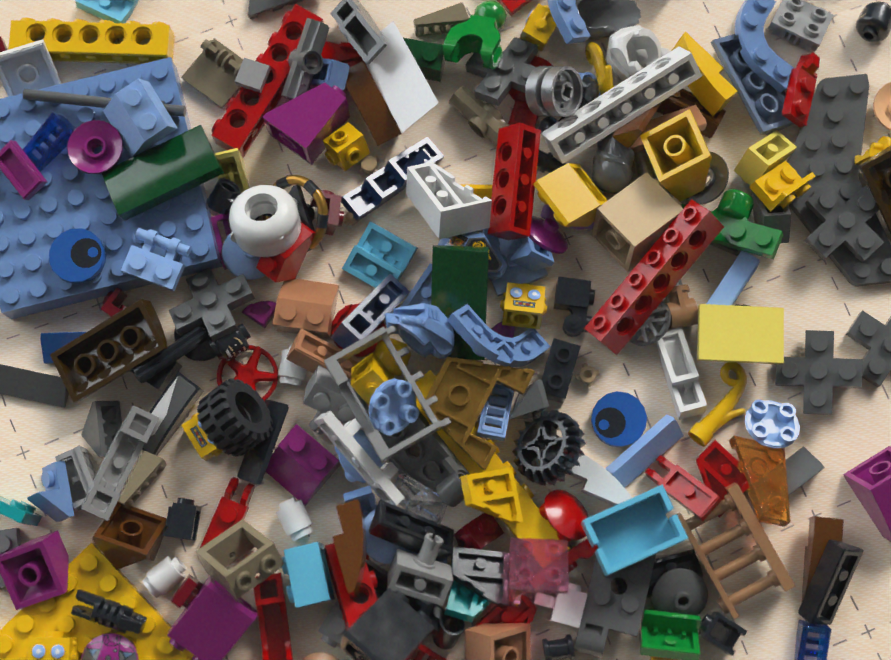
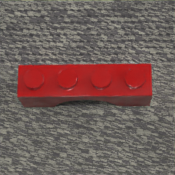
M274 573L254 587L263 660H293L282 573Z

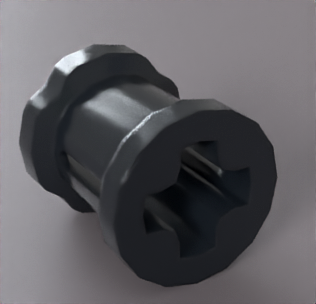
M567 634L565 638L548 641L546 638L542 639L545 660L565 658L575 660L571 634Z

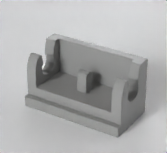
M76 446L55 457L56 462L65 461L73 507L77 512L82 510L83 502L96 476L88 451L82 446Z

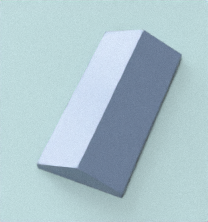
M733 34L712 40L710 42L759 133L770 135L776 130L780 131L793 125L791 121L781 114L786 96L785 91L781 93L747 65L740 53L742 47L739 37Z

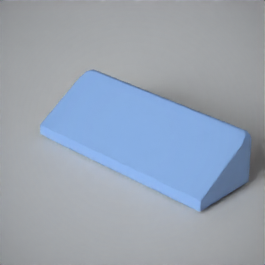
M741 251L706 304L733 305L756 271L760 259L748 252Z
M666 414L605 469L625 488L655 462L659 455L664 454L684 436L676 419Z

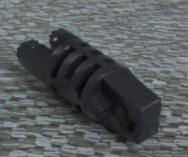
M79 589L75 598L94 608L75 605L71 611L72 615L94 623L98 622L100 625L114 628V630L124 633L130 631L139 634L144 629L147 617L133 612V608Z

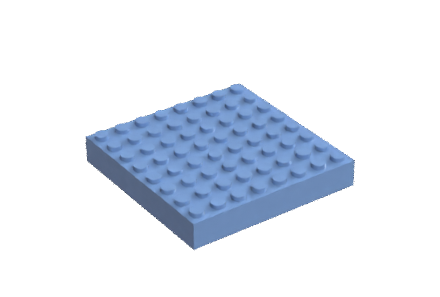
M171 57L38 89L42 91L113 98L117 92L139 78L150 82L160 100L165 101V104L186 106L178 70ZM23 93L1 98L0 150L10 140L16 141L47 180V183L30 200H24L0 169L1 313L10 319H16L104 297L117 287L124 292L151 285L152 283L127 275L121 271L131 245L141 249L144 245V241L135 238L138 228L146 231L152 229L159 232L160 236L168 239L176 238L182 240V244L191 247L188 257L180 254L177 256L176 262L182 263L185 266L181 277L199 273L209 267L211 269L223 267L211 221L210 208L206 203L207 195L204 183L124 221L118 215L102 173L89 174L79 170L71 162L67 150L69 138L79 125L92 120H101L110 124L103 112L105 108L24 100ZM187 109L185 117L170 115L178 129L148 149L191 129ZM124 145L122 155L117 164L131 158ZM96 147L94 149V154L100 153L102 151V147ZM82 228L93 232L102 241L106 254V263L102 272L95 279L80 284H72L63 281L53 272L49 263V250L53 241L61 233L69 229ZM155 246L153 253L165 257L167 250Z

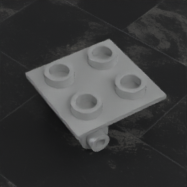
M782 0L768 29L772 31L771 34L784 38L786 33L789 32L786 41L793 34L796 36L793 42L794 45L801 38L798 46L809 52L810 50L816 52L834 14L804 0Z

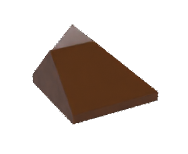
M117 502L109 520L102 522L93 535L92 541L116 570L145 559L155 561L164 537L163 534L167 529V526H165L167 518L133 506L126 509Z

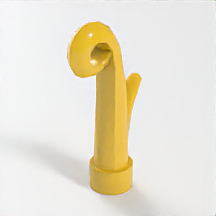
M591 41L585 47V56L589 64L594 66L600 95L614 87L612 67L607 65L599 45Z
M727 362L720 369L721 379L727 385L732 386L731 390L699 423L696 422L688 432L689 437L700 446L706 447L714 437L713 435L723 425L745 413L743 408L733 410L747 384L745 370L737 362ZM729 370L735 372L736 379L729 377Z

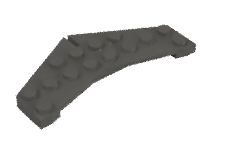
M867 74L825 78L818 83L814 90L807 125L800 127L794 142L797 148L787 160L802 179L811 172L816 176L809 182L811 188L799 198L797 195H794L796 199L788 205L810 234L823 222L807 207L805 202L827 183L847 202L863 188L859 180L860 165L855 164V156L862 153L869 94ZM874 214L865 223L884 241V244L861 263L842 243L828 255L847 281L854 286L891 283V243L877 215Z

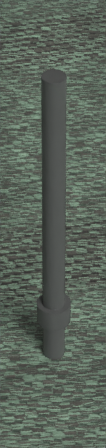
M23 90L24 100L105 108L112 99L42 90ZM161 101L169 115L185 117L186 106L165 104V101Z

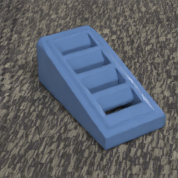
M323 59V66L317 74H314L311 85L319 86L325 82L330 87L335 85L343 91L346 86L350 66L336 60Z
M495 384L481 412L477 436L505 441L514 395L513 390L503 385ZM485 423H486V424H491V425H496V426H501V428L486 426Z

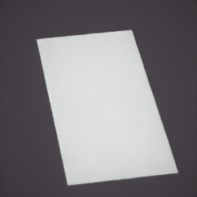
M392 21L381 31L387 46L366 66L403 133L439 102L396 24Z

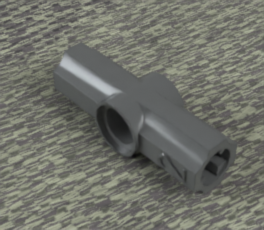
M307 18L298 47L289 55L290 71L281 95L284 98L292 100L309 91L314 74H317L323 66L321 53L330 29L327 24Z

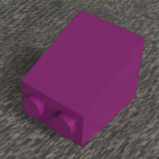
M324 82L267 112L263 116V120L270 136L313 165L326 148L323 139L342 127L350 118V112L344 91L335 85L330 87Z
M888 446L843 475L881 535L891 542V446Z
M209 576L193 601L187 605L169 629L167 635L171 638L169 643L181 652L187 649L194 654L193 660H223L257 618V611L254 606L243 598L239 597L236 599Z

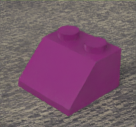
M296 424L273 452L266 473L306 506L341 464L334 455Z

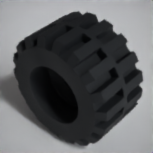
M239 379L225 380L203 397L197 406V412L199 413L197 415L198 421L201 423L203 432L206 433L207 438L210 442L214 443L216 448L221 449L227 455L231 454L233 457L243 456L267 439L270 433H272L273 428L271 425H273V421L265 401L256 390Z

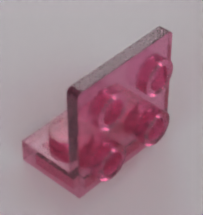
M510 538L508 606H520L521 595H526L527 592L568 593L567 540Z

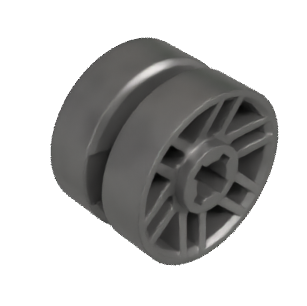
M539 66L532 70L526 81L525 98L533 114L537 116L569 117L579 109L583 97V84L576 69L571 66Z

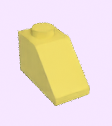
M776 130L749 147L733 171L745 183L751 185L755 180L784 162L797 147Z

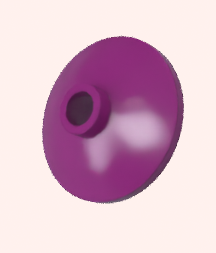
M101 120L88 121L79 125L72 132L67 145L68 155L71 162L79 170L89 174L103 173L113 168L119 161L123 152V141L120 133L111 124ZM98 146H101L102 151L98 154H94V149Z
M532 216L529 237L532 241L545 250L556 254H563L568 249L567 241L558 230L559 225L550 218L544 220Z

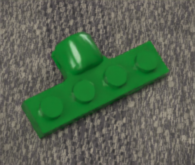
M728 189L723 192L718 207L710 212L719 220L724 228L712 242L774 260L783 238V232L748 221L754 207L753 199L749 194L737 189Z

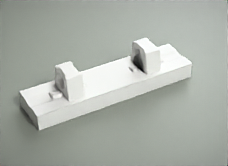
M328 411L322 413L314 420L381 500L398 505L405 498L390 481L391 477L398 471L396 466L390 462L385 463L379 468L353 438L362 428L356 419L349 420L346 424L342 425L335 415Z

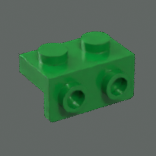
M644 610L639 627L640 655L677 660H699L700 645L698 631L701 617Z

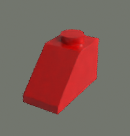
M301 222V232L292 247L275 256L260 257L256 268L275 283L296 279L316 232Z

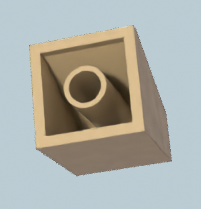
M646 172L597 208L592 236L629 272L639 263L683 208L677 198L671 197L664 190L662 184Z

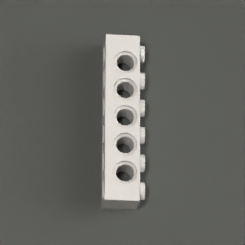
M677 47L581 107L572 116L565 117L541 134L553 156L563 164L702 77V74L692 53Z

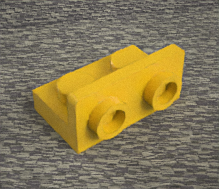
M785 160L755 180L749 188L771 212L778 206H781L783 209L796 199L794 195H797L799 198L811 188L809 182L816 176L811 172L802 179L796 170Z

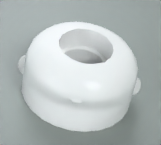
M259 185L249 188L238 195L230 208L229 223L232 231L230 238L244 252L250 255L270 257L283 253L292 247L301 232L297 200L280 187ZM262 214H273L270 219L255 221Z

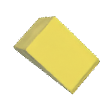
M238 148L215 153L224 171V174L217 176L218 180L220 178L231 180L238 185L241 193L249 189L244 160Z

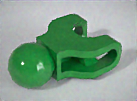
M494 0L483 1L476 7L474 15L471 14L466 22L452 27L443 44L445 61L458 63L464 55L479 53L484 63L483 68L495 69L503 56L499 30L505 25L507 17L503 6Z

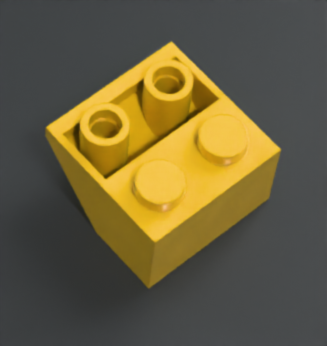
M567 163L533 184L538 190L537 195L539 199L550 206L554 211L553 216L555 220L565 227L590 226L595 221L597 208L608 201L580 164Z

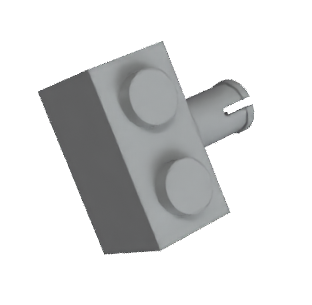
M318 365L306 385L303 400L304 405L318 410L313 420L309 423V427L314 432L318 428L314 420L322 413L331 411L338 420L344 423L356 419L328 369ZM354 390V392L356 393L358 399L360 400L361 404L363 405V407H364V409H365V407H366V402H365V401L361 398V396ZM321 429L318 430V434L324 433Z
M427 533L419 555L400 549L396 550L388 571V589L390 588L392 591H399L402 594L443 606L453 582L451 565L435 560L443 539L435 535L434 540H432L433 534Z

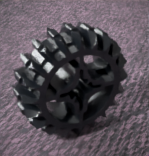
M551 410L550 412L542 411L540 416L533 414L532 422L524 421L526 427L524 430H518L520 437L517 440H513L517 448L512 451L514 456H516L513 462L518 467L520 474L525 476L530 482H535L541 486H546L547 484L555 486L557 480L565 482L566 474L574 475L572 468L574 466H581L577 460L580 456L585 455L580 448L586 445L582 439L584 433L579 428L578 422L568 414L560 413L556 410ZM557 430H561L562 437L559 438ZM536 458L540 461V466H537Z

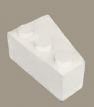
M433 162L407 167L406 195L439 239L490 228L491 199L487 197L481 199L473 193L474 189L469 185L461 186L455 182V176Z

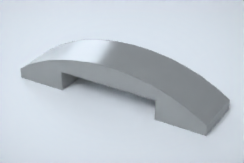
M134 405L132 406L97 471L81 507L82 510L106 521L109 520L121 496L120 492L159 417Z

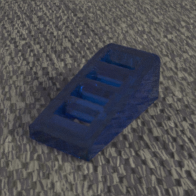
M52 112L22 150L41 172L67 147L69 138L76 127L63 115ZM60 127L63 131L60 132L57 128ZM51 134L56 138L55 141L49 138ZM44 142L49 147L48 150L44 149L40 144ZM35 149L42 155L40 160L32 153Z
M798 620L794 660H804V655L817 657V660H827L832 629L828 625L810 624L806 620ZM808 632L818 633L819 637L808 636ZM806 643L818 645V649L806 648Z

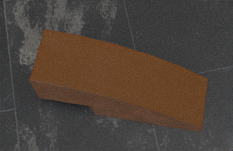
M362 61L350 67L346 87L377 146L402 134L364 62Z
M358 499L336 506L343 534L332 537L347 591L351 598L358 595L366 563V528L362 507Z
M818 516L809 518L808 546H805L802 601L828 541L837 540L842 542L844 519Z

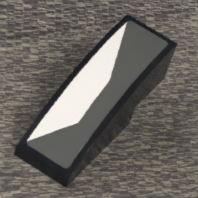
M179 371L149 412L159 417L142 450L156 456L189 415L188 411L204 392V390Z

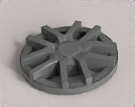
M663 301L660 303L662 308H656L652 312L650 317L629 340L631 343L637 346H648L657 342L665 335L671 322V313L669 307ZM665 314L664 318H658L659 316ZM664 324L658 332L656 326ZM653 332L654 337L649 339L648 333ZM643 336L644 340H637L639 337Z

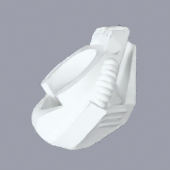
M636 25L622 28L609 37L606 62L608 65H611L612 71L624 81L669 53L670 50L661 47L659 39L651 30Z

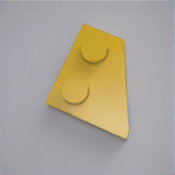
M512 467L460 476L466 506L512 524L523 522Z

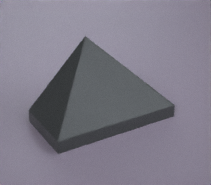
M542 379L536 380L529 385L524 395H518L510 419L532 418L533 414L537 415L549 407Z
M94 401L91 404L81 435L98 457H105L122 425L120 401Z

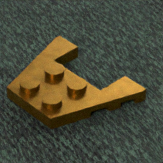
M447 357L425 400L436 395L438 401L429 407L438 421L448 417L451 421L449 425L442 429L481 469L486 470L497 446L471 434L496 383L524 395L535 371L526 368L519 369L512 368L511 366H499L479 361Z

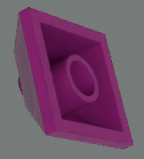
M58 530L0 554V574L16 610L67 592L69 555Z

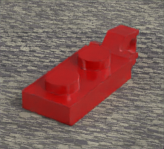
M814 52L800 56V61L796 68L791 70L781 113L799 128L807 125L817 81L816 71L819 68L820 57Z

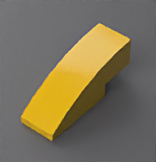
M685 32L672 50L681 47L692 53L702 77L687 86L705 109L714 116L725 108L737 93V90L720 74L724 68Z

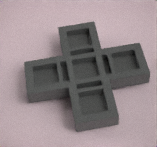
M514 37L504 50L503 56L495 69L483 68L484 63L481 54L473 53L465 64L466 72L483 78L474 90L475 98L499 107L512 88L525 93L527 78L532 70L536 68L529 64L538 53V45Z
M826 183L805 202L807 207L823 224L804 241L822 260L843 243L862 263L884 244V241L865 223L879 211L871 191L866 185L850 200L845 202Z
M209 267L185 279L193 298L169 310L180 336L205 324L214 343L221 337L239 331L231 311L255 299L244 274L219 285Z
M862 310L845 335L868 349L863 357L862 378L879 387L891 371V316L884 325Z
M806 330L805 357H784L783 364H776L775 385L804 387L803 414L832 415L833 388H862L863 359L834 358V331Z

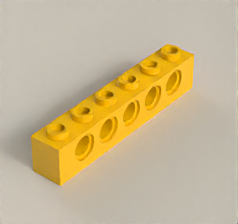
M32 18L11 20L8 50L36 42L39 36L45 35L43 39L52 61L144 64L169 57L173 60L175 35L170 25L163 22L141 24L136 21H127L124 24L101 20L99 23H93L82 19H75L73 22H63L54 18L47 19V21H36ZM71 36L69 41L62 43L65 37ZM98 37L95 42L88 43L91 38ZM124 38L120 44H114L116 39ZM150 39L146 45H140L142 40Z

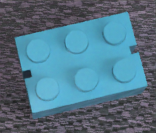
M663 485L582 520L581 525L591 547L598 546V550L594 554L605 577L688 539L677 514L667 519L666 514L671 512L674 507Z

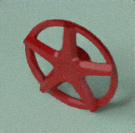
M249 345L248 350L253 351L245 365L236 359L226 361L222 358L217 369L218 386L223 383L222 371L227 363L236 373L233 379H239L244 384L247 383L254 390H256L255 385L258 382L273 381L270 390L261 397L264 401L276 389L279 377L277 364L274 358L261 347ZM261 354L270 361L274 373L257 370Z

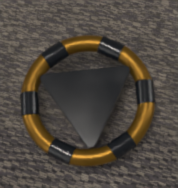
M287 175L277 180L273 186L285 189L294 185L289 194L297 200L300 220L304 225L316 232L308 251H311L321 242L325 235L329 217L327 203L321 189L312 180L300 175ZM301 186L314 198L317 204L316 230L312 223L315 218L314 208L306 203ZM262 214L263 221L270 219L273 214Z

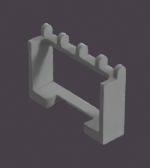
M394 325L387 329L382 327L324 360L326 368L358 423L362 426V430L382 463L451 423L449 417L441 421L437 420L429 407L438 401L436 395L425 400L415 382L424 377L423 373L419 371L411 376L401 358L410 352L408 348L404 347L396 351L388 336L397 331ZM381 340L385 343L406 381L411 383L416 398L432 425L388 449L379 431L373 427L370 417L340 366V363Z

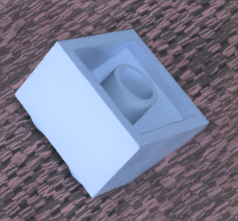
M139 78L117 92L103 110L110 124L120 133L123 145L131 158L142 153L178 129L150 82Z

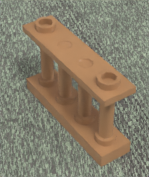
M734 482L725 487L728 493L724 496L725 499L716 506L703 522L695 515L687 520L684 519L680 512L677 513V516L691 545L721 596L716 600L724 615L730 612L731 616L736 619L739 615L734 606L773 585L775 588L780 586L786 592L795 587V584L740 487ZM730 509L732 511L737 509L742 520L738 521L739 525L699 546L691 530ZM743 535H746V537L752 535L757 544L752 547V551L713 571L705 557L706 555ZM758 560L760 562L766 560L771 569L767 572V576L727 596L720 583L721 580Z

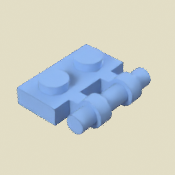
M138 228L135 238L144 241L142 249L131 245L121 271L127 275L175 292L185 268L182 263L176 262L177 256L180 254L188 257L191 247L182 244V240L176 238L168 239L160 236L159 232L152 229L146 231ZM155 246L166 249V256L163 257L153 253Z

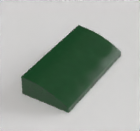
M199 125L115 165L110 170L103 172L102 175L118 215L126 221L224 174V171L202 125Z
M433 245L431 305L437 306L447 318L468 304L486 324L489 247ZM454 330V350L448 357L485 360V357L476 355L472 347Z

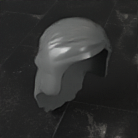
M576 0L579 15L584 20L590 34L587 40L609 38L613 33L622 28L639 24V19L641 18L640 9L637 7L635 0Z
M613 132L597 142V150L593 158L592 180L603 192L616 194L630 185L633 176L634 151L614 139Z

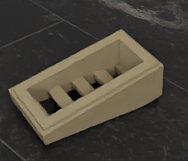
M463 2L414 19L415 35L447 34L455 25L466 22L469 16Z
M147 451L142 452L119 498V503L123 508L129 509L164 470L167 464L163 458Z

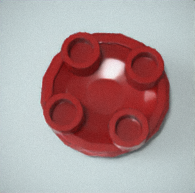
M556 489L550 491L539 508L541 516L549 521L562 542L568 543L571 540L584 538L586 534L581 522L589 518L583 504L573 494L565 490Z

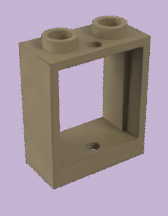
M243 519L195 551L206 573L236 599L278 571L284 564L275 544ZM254 547L258 549L231 569L225 568Z

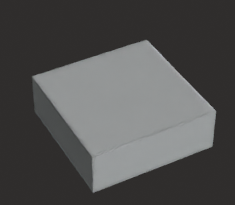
M244 57L235 79V84L261 93L270 72V66Z

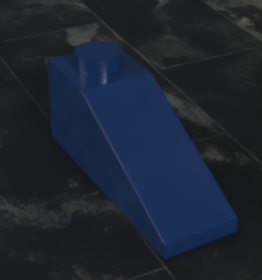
M389 274L342 321L331 338L345 349L372 334L385 320V314L392 313L394 308L405 299L410 291L393 275Z

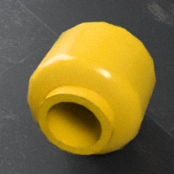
M389 338L396 351L407 347L406 343ZM383 340L379 341L374 354L382 361L390 373L402 376V372ZM411 351L401 358L406 368L411 358Z

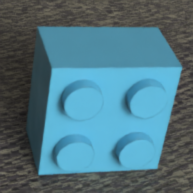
M314 542L285 549V556L281 558L284 563L282 565L283 573L289 575L291 585L287 586L289 602L295 603L296 608H302L335 600L330 573L324 555V545L320 542Z

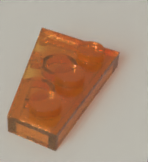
M734 435L729 440L732 449H736L740 460L737 464L740 472L745 473L749 484L747 491L758 520L778 526H787L790 523L785 448H769L755 440Z

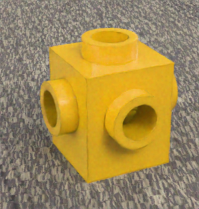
M349 122L323 139L327 149L325 152L326 158L332 165L337 164L344 171L370 154L364 135Z

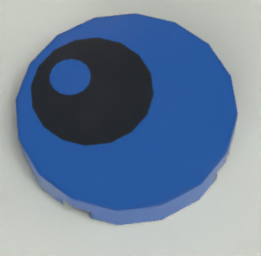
M82 228L69 229L61 233L53 241L49 250V263L53 272L63 281L72 284L89 282L102 272L106 263L104 245L91 231Z
M619 391L608 393L597 401L592 410V428L599 440L609 446L621 448L631 445L642 436L646 429L647 415L645 408L638 398L629 393Z

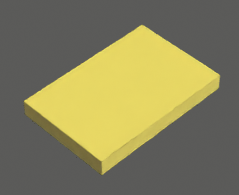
M699 304L697 361L783 364L784 308Z

